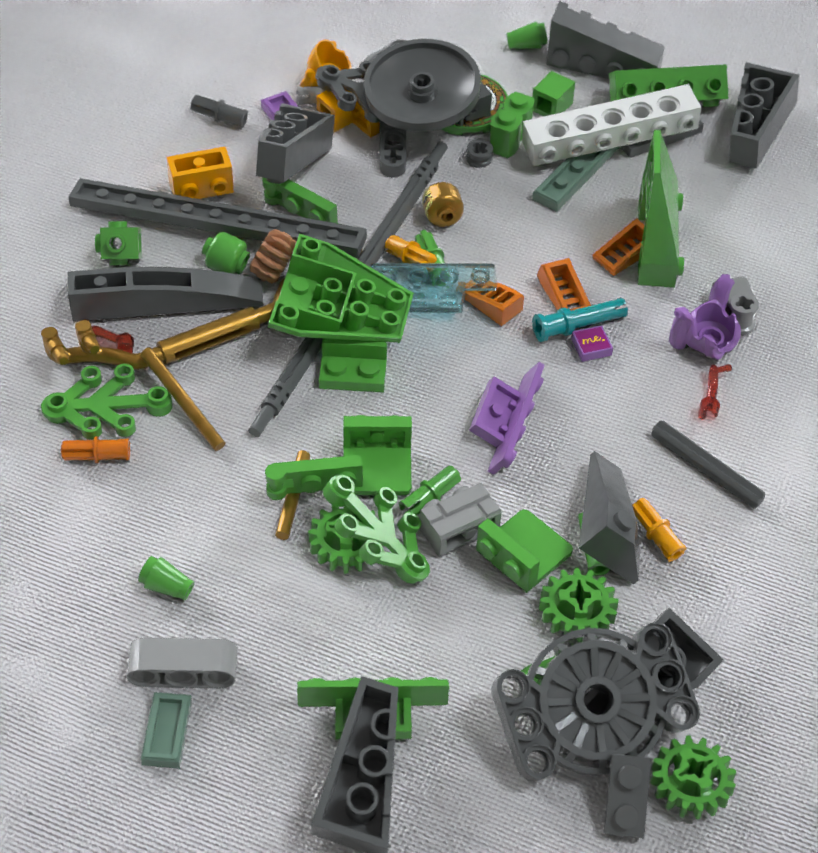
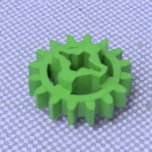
M332 505L331 512L321 509L319 511L320 519H312V529L308 532L311 554H318V563L320 565L328 561L330 571H334L337 566H342L343 572L347 574L350 566H355L359 572L362 571V563L364 561L359 555V549L366 541L353 537L343 538L336 532L334 525L341 515L345 513L353 515L358 520L359 525H366L347 505L341 509Z
M575 568L574 574L569 575L563 569L560 572L559 579L550 576L548 586L542 587L539 602V611L543 612L542 622H552L550 632L556 633L561 630L564 632L563 635L586 628L609 629L610 624L615 623L619 603L618 599L614 598L615 588H605L606 578L603 576L598 580L594 579L593 570H589L586 575H581L580 569ZM583 637L576 638L578 642L583 641Z
M686 735L684 744H680L675 738L671 739L669 749L662 746L652 764L651 770L653 773L650 784L658 786L655 793L656 799L666 797L668 800L665 808L670 810L674 806L679 807V815L682 818L685 817L687 811H693L695 819L700 820L703 810H706L711 817L715 816L718 806L726 808L729 796L733 795L736 786L733 783L736 770L728 768L731 757H720L718 753L721 746L718 744L711 749L706 747L707 741L704 737L701 738L699 744L693 743L690 735ZM674 764L673 774L669 776L668 768ZM717 778L718 787L713 791V780Z

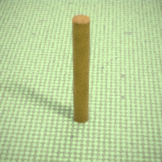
M304 450L298 451L295 461L310 460V453ZM301 493L286 495L275 533L278 539L287 540L289 538Z

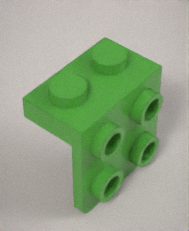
M357 415L343 417V456L361 455L363 463V487H355V495H376L382 487L392 489L396 495H409L411 493L412 416Z
M526 509L520 510L501 527H498L489 518L478 526L476 551L526 593L572 555V545Z

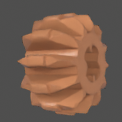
M277 229L270 231L250 264V271L263 281L271 284L277 282L291 260L296 241L284 231L281 232Z

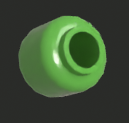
M220 232L214 238L209 237L202 249V254L206 255V267L218 272L237 273L240 275L250 258L247 244L226 232Z

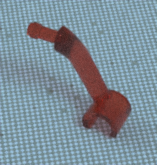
M92 326L96 337L116 343V349L133 353L134 338L131 334L122 333L117 335L99 326Z

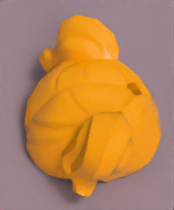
M328 39L319 41L308 57L307 70L300 86H318L316 71L321 66L334 65L339 70L352 69L349 57L345 55V51L337 49L335 41Z

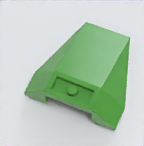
M299 234L279 298L276 300L268 323V328L297 337L400 343L414 293L334 245Z

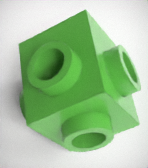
M108 221V228H100V234L95 235L96 253H101V259H109V265H128V259H141V227H127V221ZM117 238H119L122 242V245L119 249L115 246V240Z

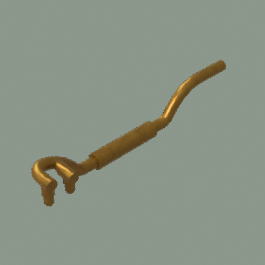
M285 277L280 282L272 303L255 310L253 307H249L157 342V347L152 348V350L167 365L260 329V324L270 320ZM82 320L75 324L77 339L80 345L78 347L65 348L55 327H46L41 331L47 356L60 365L102 362L113 365L129 364L134 370L149 367L140 356L141 353L133 354L120 349L100 346L92 326L87 320Z

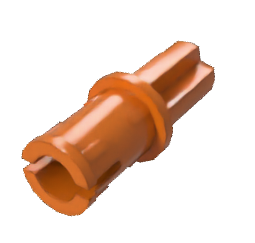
M95 436L94 440H65L61 445V456L63 460H94L95 463H99V460H130L129 439L99 440L98 436Z

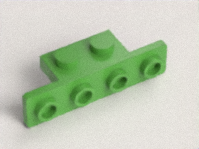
M389 677L383 680H376L398 687L395 739H412L411 706L448 704L449 680L425 677L420 680H401ZM312 678L307 681H298V706L335 707V740H340L360 678H348L346 680Z

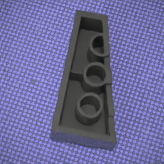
M559 0L551 19L546 65L609 78V73L618 70L661 68L665 46L634 32L629 34L622 32L617 28V25L607 21L604 24L592 19V14L583 10L580 13L567 8L569 4Z
M745 62L741 90L731 131L729 162L745 167L758 168L797 103L799 74Z
M281 103L279 111L275 113L274 120L269 122V128L265 129L258 140L256 176L267 178V181L270 183H284L332 149L335 115Z
M361 676L311 824V835L365 853H388L398 687Z

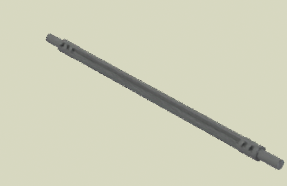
M438 142L429 157H425L357 260L372 269L374 268L386 249V240L396 234L438 170V163L448 149L446 143ZM305 337L262 402V410L248 429L252 436L260 437L272 417L279 414L322 348L323 338Z

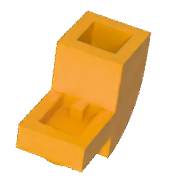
M324 91L316 95L317 111L335 115L334 132L353 123L370 138L380 133V122L373 123L368 121L358 101H356L354 110L344 111L339 108L338 100L332 91Z

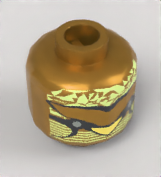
M438 182L425 190L422 197V205L429 222L435 226L447 227L461 219L464 213V204L457 187L451 183Z

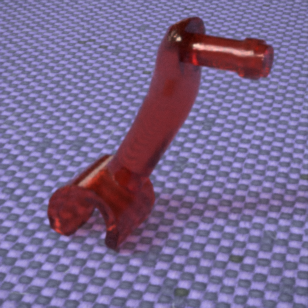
M715 364L710 366L707 395L701 400L698 411L699 419L704 420L707 411L712 412L714 417L718 416L720 402L716 399L719 383L718 373L732 371L730 364L719 367Z

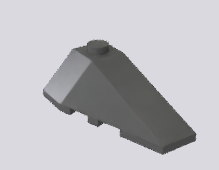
M594 451L590 454L579 549L632 584H635L639 579L640 548L637 520L621 468Z
M671 608L666 609L654 620V622L662 623L670 629L692 689L699 687L724 659ZM646 633L644 638L645 644L649 649L658 651L660 646L658 637L653 633ZM660 668L658 671L659 682L665 687H671L673 682L671 673L667 669ZM593 688L584 696V704L587 710L597 715H602L605 711L606 702L610 701L608 694L603 695L599 690Z

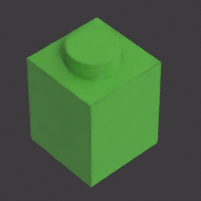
M551 71L533 88V112L542 116L565 112L573 104L575 81Z

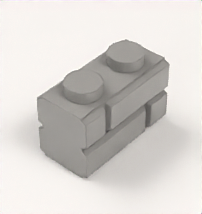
M482 483L470 488L463 486L446 499L441 501L434 499L424 505L423 509L420 510L419 516L421 520L420 531L427 541L430 542L431 547L439 557L477 540L478 526L487 518L500 527L502 513L500 507L493 498H490V494Z

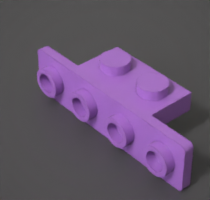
M541 362L535 364L523 376L518 391L495 376L487 382L469 431L496 447L488 472L493 475L502 467L508 468L516 457L515 445L522 438L526 430V426L523 425L524 420L533 410L535 402L532 401L533 396L540 389L544 381L541 374L545 365Z

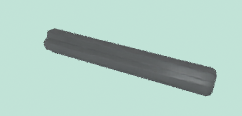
M661 420L653 427L651 433L653 438L747 505L756 509L763 502L766 495L763 490L668 423Z

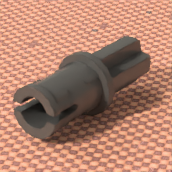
M195 95L191 100L190 109L192 111L212 117L216 122L222 120L241 128L247 122L248 111L246 109L243 110L225 104L224 100H219L218 102L199 95Z

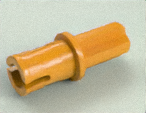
M397 235L390 236L385 242L386 252L401 258L404 264H415L427 270L434 268V263L437 261L436 256L422 249L419 243L406 241Z
M640 498L632 504L636 518L647 531L646 537L657 544L668 562L681 557L687 548L670 528V521L662 519L645 498Z

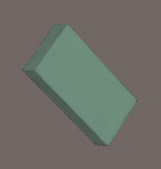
M154 692L141 754L142 766L180 769L192 705L191 695Z

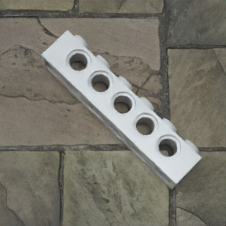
M689 84L523 121L522 143L532 165L537 166L651 140L654 130H660L664 137L698 129L701 106Z

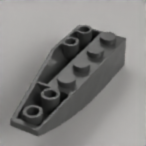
M136 266L68 272V298L73 321L264 306L261 279L232 273L194 268Z

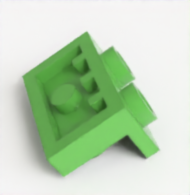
M323 338L319 389L384 393L387 343Z

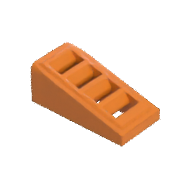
M636 218L592 254V258L613 276L638 261L645 225ZM636 238L640 241V243L637 244L633 240ZM628 244L633 249L630 251L624 245ZM620 250L625 256L621 257L615 251ZM610 255L617 262L613 265L605 257Z
M569 258L540 266L537 277L557 310L559 308H568L567 305L578 303L580 307L570 309L571 311L591 306ZM562 277L563 279L560 281H555V278ZM566 285L568 287L567 289L559 290V287ZM573 294V298L564 300L563 296Z
M476 274L456 289V293L500 326H503L523 311L524 295L481 274ZM477 285L480 286V287L477 288L475 291L471 290V289H473L474 287H476Z

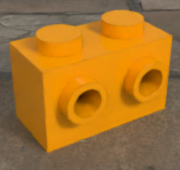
M225 146L166 157L169 184L173 195L202 199L234 193L232 164Z

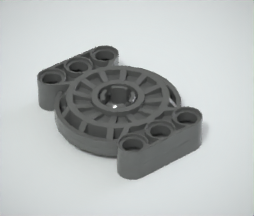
M659 622L649 623L634 634L632 639L627 635L610 629L586 628L571 631L555 639L543 649L528 669L527 675L517 669L507 670L494 680L491 688L492 697L517 770L523 778L530 781H538L550 776L555 770L556 764L567 770L584 775L600 776L609 774L610 767L607 768V762L611 759V753L645 757L652 751L664 729L672 733L682 732L695 726L700 717L699 705L673 634L666 625ZM646 633H653L658 637L660 642L658 651H653L647 647L644 639ZM584 637L583 642H578L570 647L564 644V642L570 639ZM596 637H605L610 640L616 641L617 643L597 640ZM553 650L555 657L547 663L545 668L539 667L545 656ZM660 668L667 669L671 673L673 678L671 687H665L659 682L658 671ZM504 679H512L518 683L520 693L517 698H509L502 691ZM589 687L599 690L603 695L608 694L610 701L606 702L605 711L602 715L591 713L584 704V694ZM674 704L680 705L686 713V719L683 724L675 722L671 716V709ZM518 715L526 716L532 722V731L527 736L521 735L515 728V719ZM649 735L650 738L637 753L636 747ZM531 752L541 754L545 760V767L541 773L533 772L528 766L527 760ZM574 759L581 762H593L594 768L583 767L572 762Z

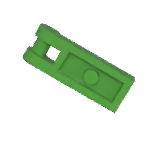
M262 177L263 187L265 188L264 201L268 205L278 204L286 208L290 213L297 214L303 218L338 224L337 205L289 179L284 183L275 184L268 182L267 178Z
M361 455L270 464L265 469L267 496L272 500H281L291 493H315L322 491L329 480L338 475H346L354 482L355 487H363Z

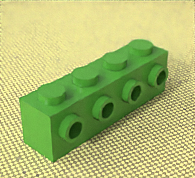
M727 64L613 71L609 73L610 102L689 84L698 102H702V107L720 106L719 101L728 99Z

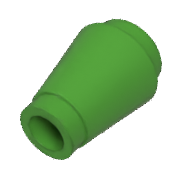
M537 21L506 33L509 49L542 48V45L548 44L544 22L537 24Z
M150 556L138 577V581L144 584L145 589L180 598L184 601L190 595L195 581L189 579V577L163 557L157 559Z

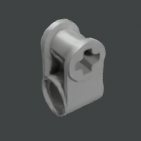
M745 276L732 278L735 283L730 291L725 311L728 316L733 313L736 314L737 321L741 327V335H747L754 331L756 324L754 314L758 311L759 302L751 290L748 279Z

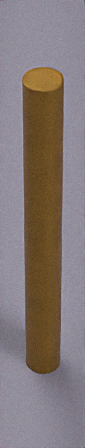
M152 348L144 349L140 356L212 448L215 451L222 449L226 442Z

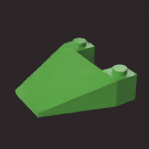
M654 130L638 199V220L645 221L638 259V285L675 288L677 275L682 276L684 270V257H679L678 211H682L683 193H678V179L660 130Z

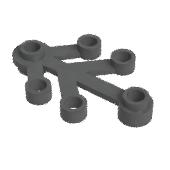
M362 61L359 64V68L339 70L334 65H325L317 69L316 79L318 86L325 91L333 92L338 100L339 108L344 111H352L355 108L356 101H358L368 121L373 123L381 121L370 110L366 102L364 82L352 80L364 79L366 70L371 62Z

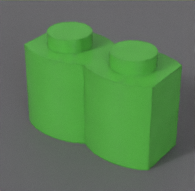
M513 92L505 99L503 109L494 114L491 120L489 141L493 146L494 154L510 158L518 151L523 135V121L533 119V97Z

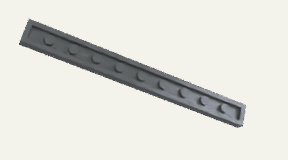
M82 178L79 179L68 196L69 204L72 207L217 233L226 232L233 236L264 241L268 233L274 229L281 232L284 231L295 241H297L299 234L328 242L356 258L359 257L367 239L366 228Z

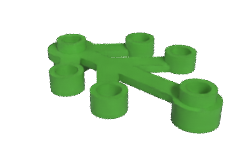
M120 364L114 369L115 377L89 398H80L87 390L98 387L102 382L101 371L98 367H85L81 371V380L65 393L57 392L45 397L41 403V410L50 422L55 424L68 422L80 430L83 437L92 440L95 436L99 437L102 434L101 422L98 418L116 429V433L121 437H129L135 433L136 425L133 416L129 414L119 415L113 411L114 409L146 407L150 415L161 417L171 412L173 404L171 394L161 386L151 388L147 394L113 396L124 386L132 384L135 380L133 367L129 364ZM90 411L97 417L90 416L85 418L78 412ZM124 424H129L127 427H121ZM88 427H96L91 430L87 429Z
M338 475L332 477L323 488L325 499L336 507L347 505L366 525H359L358 520L353 515L345 513L341 515L334 525L336 532L343 538L353 537L366 541L359 549V555L364 562L393 567L397 575L409 584L425 580L430 573V567L424 555L418 551L416 532L421 527L419 517L414 513L406 512L397 522L398 529L403 535L402 544L395 534L392 507L398 498L392 489L382 487L373 498L378 509V519L354 494L355 485L348 476ZM382 545L386 546L392 553L384 551Z

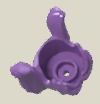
M722 274L711 288L709 301L701 304L691 313L685 307L675 308V318L669 335V343L674 349L681 350L690 347L704 353L707 357L719 360L725 352H730L735 348L741 337V327L737 321L736 314L733 313L728 316L725 311L730 291L735 283L729 274Z

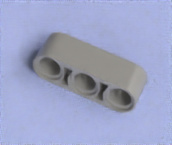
M138 638L131 642L127 680L133 685L140 687L227 688L235 683L238 647L232 641L225 639Z

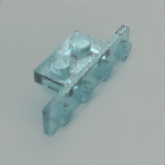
M372 263L370 266L372 269L414 293L409 312L462 313L466 291L497 290L496 269L492 263Z

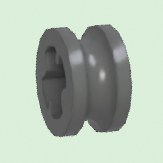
M482 139L471 141L467 146V162L477 168L489 166L493 157L492 144Z

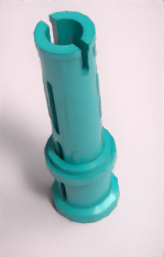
M620 297L616 300L572 311L568 308H559L557 313L545 316L535 314L532 319L533 331L539 342H545L549 337L559 334L569 336L576 328L626 317L628 315V307L617 310L615 308H619L627 303Z

